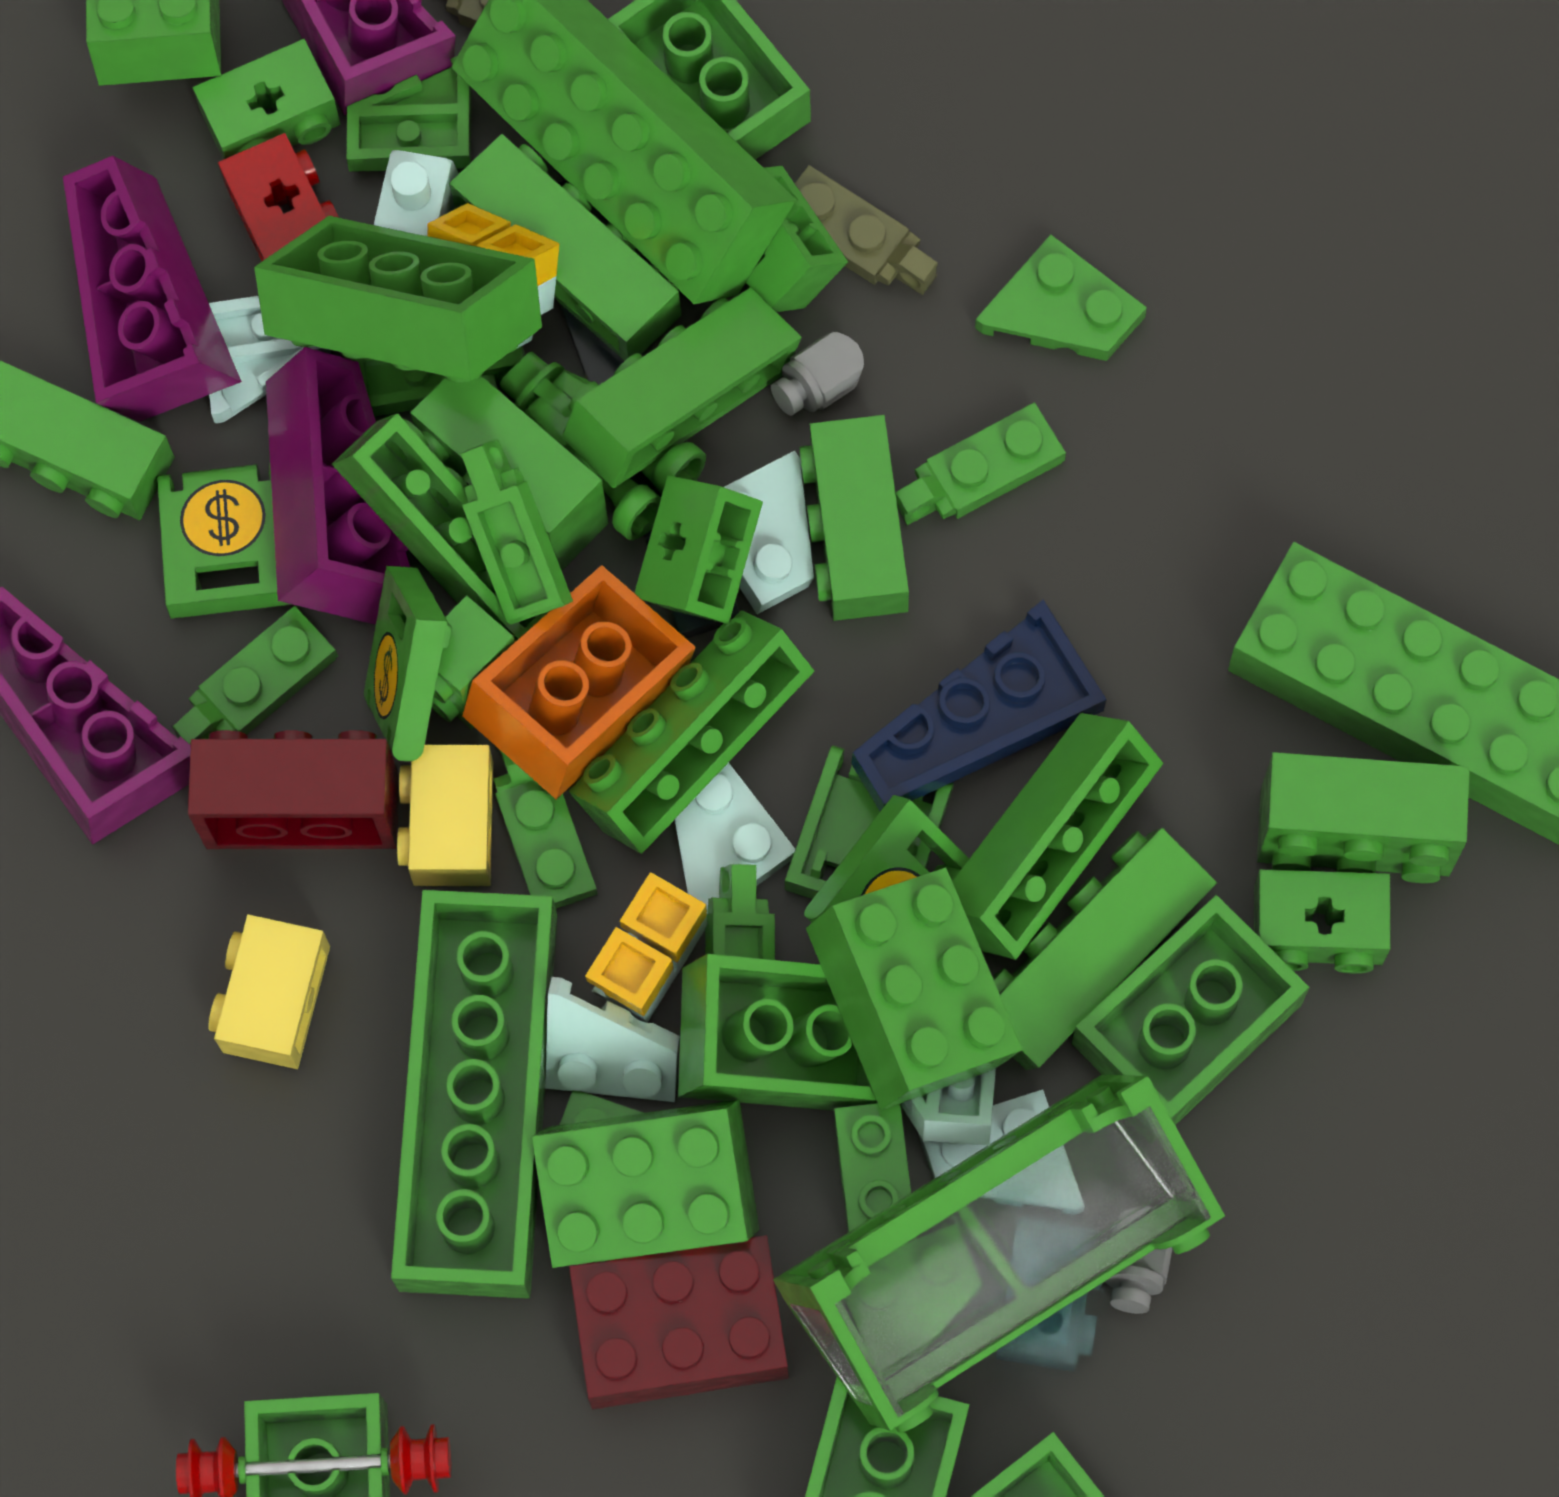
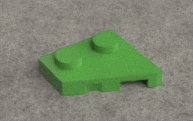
M457 56L450 59L451 67L455 62ZM448 68L420 81L416 74L395 84L387 93L373 94L347 106L346 160L349 172L386 171L389 157L393 150L447 158L454 162L456 168H466L471 163V86L452 68Z

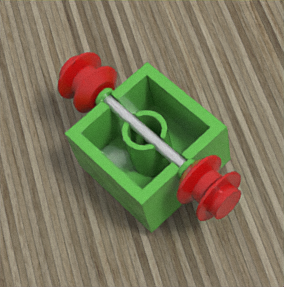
M380 1393L244 1401L245 1456H239L238 1458L236 1449L228 1439L221 1437L216 1450L202 1452L196 1439H190L188 1453H178L176 1458L178 1493L189 1494L190 1497H202L204 1493L217 1492L219 1497H234L238 1491L239 1482L241 1485L246 1484V1497H390L389 1468H391L392 1481L404 1495L408 1494L413 1480L426 1479L433 1492L438 1493L439 1479L451 1478L452 1471L449 1437L437 1438L435 1424L430 1425L426 1437L422 1439H411L405 1426H400L390 1442L389 1454L387 1403Z

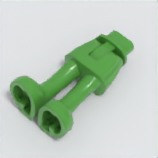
M534 352L527 353L503 377L499 388L515 400V405L602 480L603 490L615 506L612 524L617 532L628 540H635L647 534L653 529L661 497L647 485L637 484L630 478L613 489L562 438L572 412L569 409L572 398L591 381L565 370L557 362L548 365ZM682 442L669 449L662 457L640 472L644 474L662 495L667 475L697 481L706 462V453L694 443Z

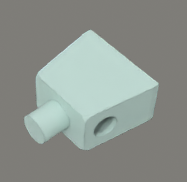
M393 150L389 157L374 225L427 236V223L455 210L449 185L459 174L454 162L442 157Z

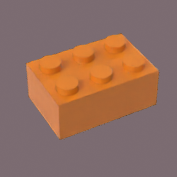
M603 565L597 568L570 593L573 602L549 611L472 680L462 715L555 799L559 798L583 775L586 767L594 759L604 755L624 734L628 724L638 713L646 710L670 685L673 676L682 667L690 664L696 648Z

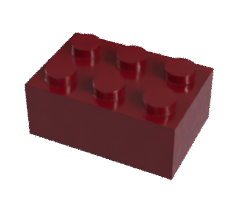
M231 730L212 732L209 734V739H191L188 816L206 849H397L399 773L387 739H377L375 733L363 730L341 732L338 734V739H313L310 733L297 730L276 732L274 739H248L247 734Z
M767 1235L752 1237L745 1242L569 1266L587 1395L592 1410L789 1379Z

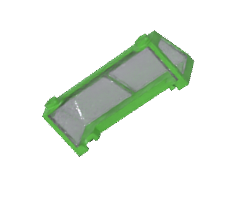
M1101 1074L992 1142L990 1146L984 1147L774 1278L773 1281L788 1307L870 1425L890 1431L896 1428L897 1432H904L921 1424L933 1414L930 1404L939 1395L937 1388L1154 1249L1161 1250L1171 1247L1175 1254H1181L1202 1244L1210 1236L1207 1228L1225 1217L1149 1077Z

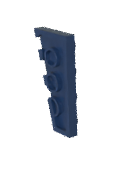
M1043 599L1027 612L1026 618L1008 633L1005 630L985 646L982 654L961 671L957 668L939 682L938 689L920 704H912L857 748L852 754L851 764L877 808L881 811L893 795L913 801L1069 728L1080 713L1097 715L1104 711L1107 699Z

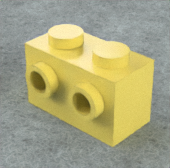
M424 745L423 753L418 759L411 761V765L400 766V804H410V826L398 828L397 857L399 866H408L414 886H491L494 763L489 745Z
M247 914L243 933L234 931L229 941L225 967L228 970H232L227 992L226 994L217 993L209 1017V1031L216 1032L214 1039L223 1053L298 1070L330 951V944L322 930Z

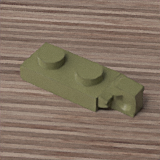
M808 165L795 182V185L847 259L848 263L845 267L873 285L879 281L889 286L894 278H896L916 292L924 295L937 277L936 267L938 262L917 248L921 240L900 222Z

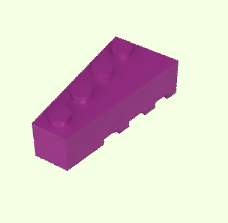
M282 0L302 39H305L344 116L347 115V106L373 94L387 93L395 84L416 74L420 81L451 68L450 59L454 57L456 35L442 20L437 22L421 5L422 0Z
M110 156L63 176L96 403L141 422L242 382L156 177L115 156Z
M304 347L266 381L278 601L376 625L386 566L410 567L406 555L408 548L332 465L376 420L359 362Z
M0 587V715L93 845L189 785L191 745L181 736L179 738L174 736L157 721V716L138 700L134 702L109 681L108 675L91 660L85 661L64 643L62 636L4 587Z

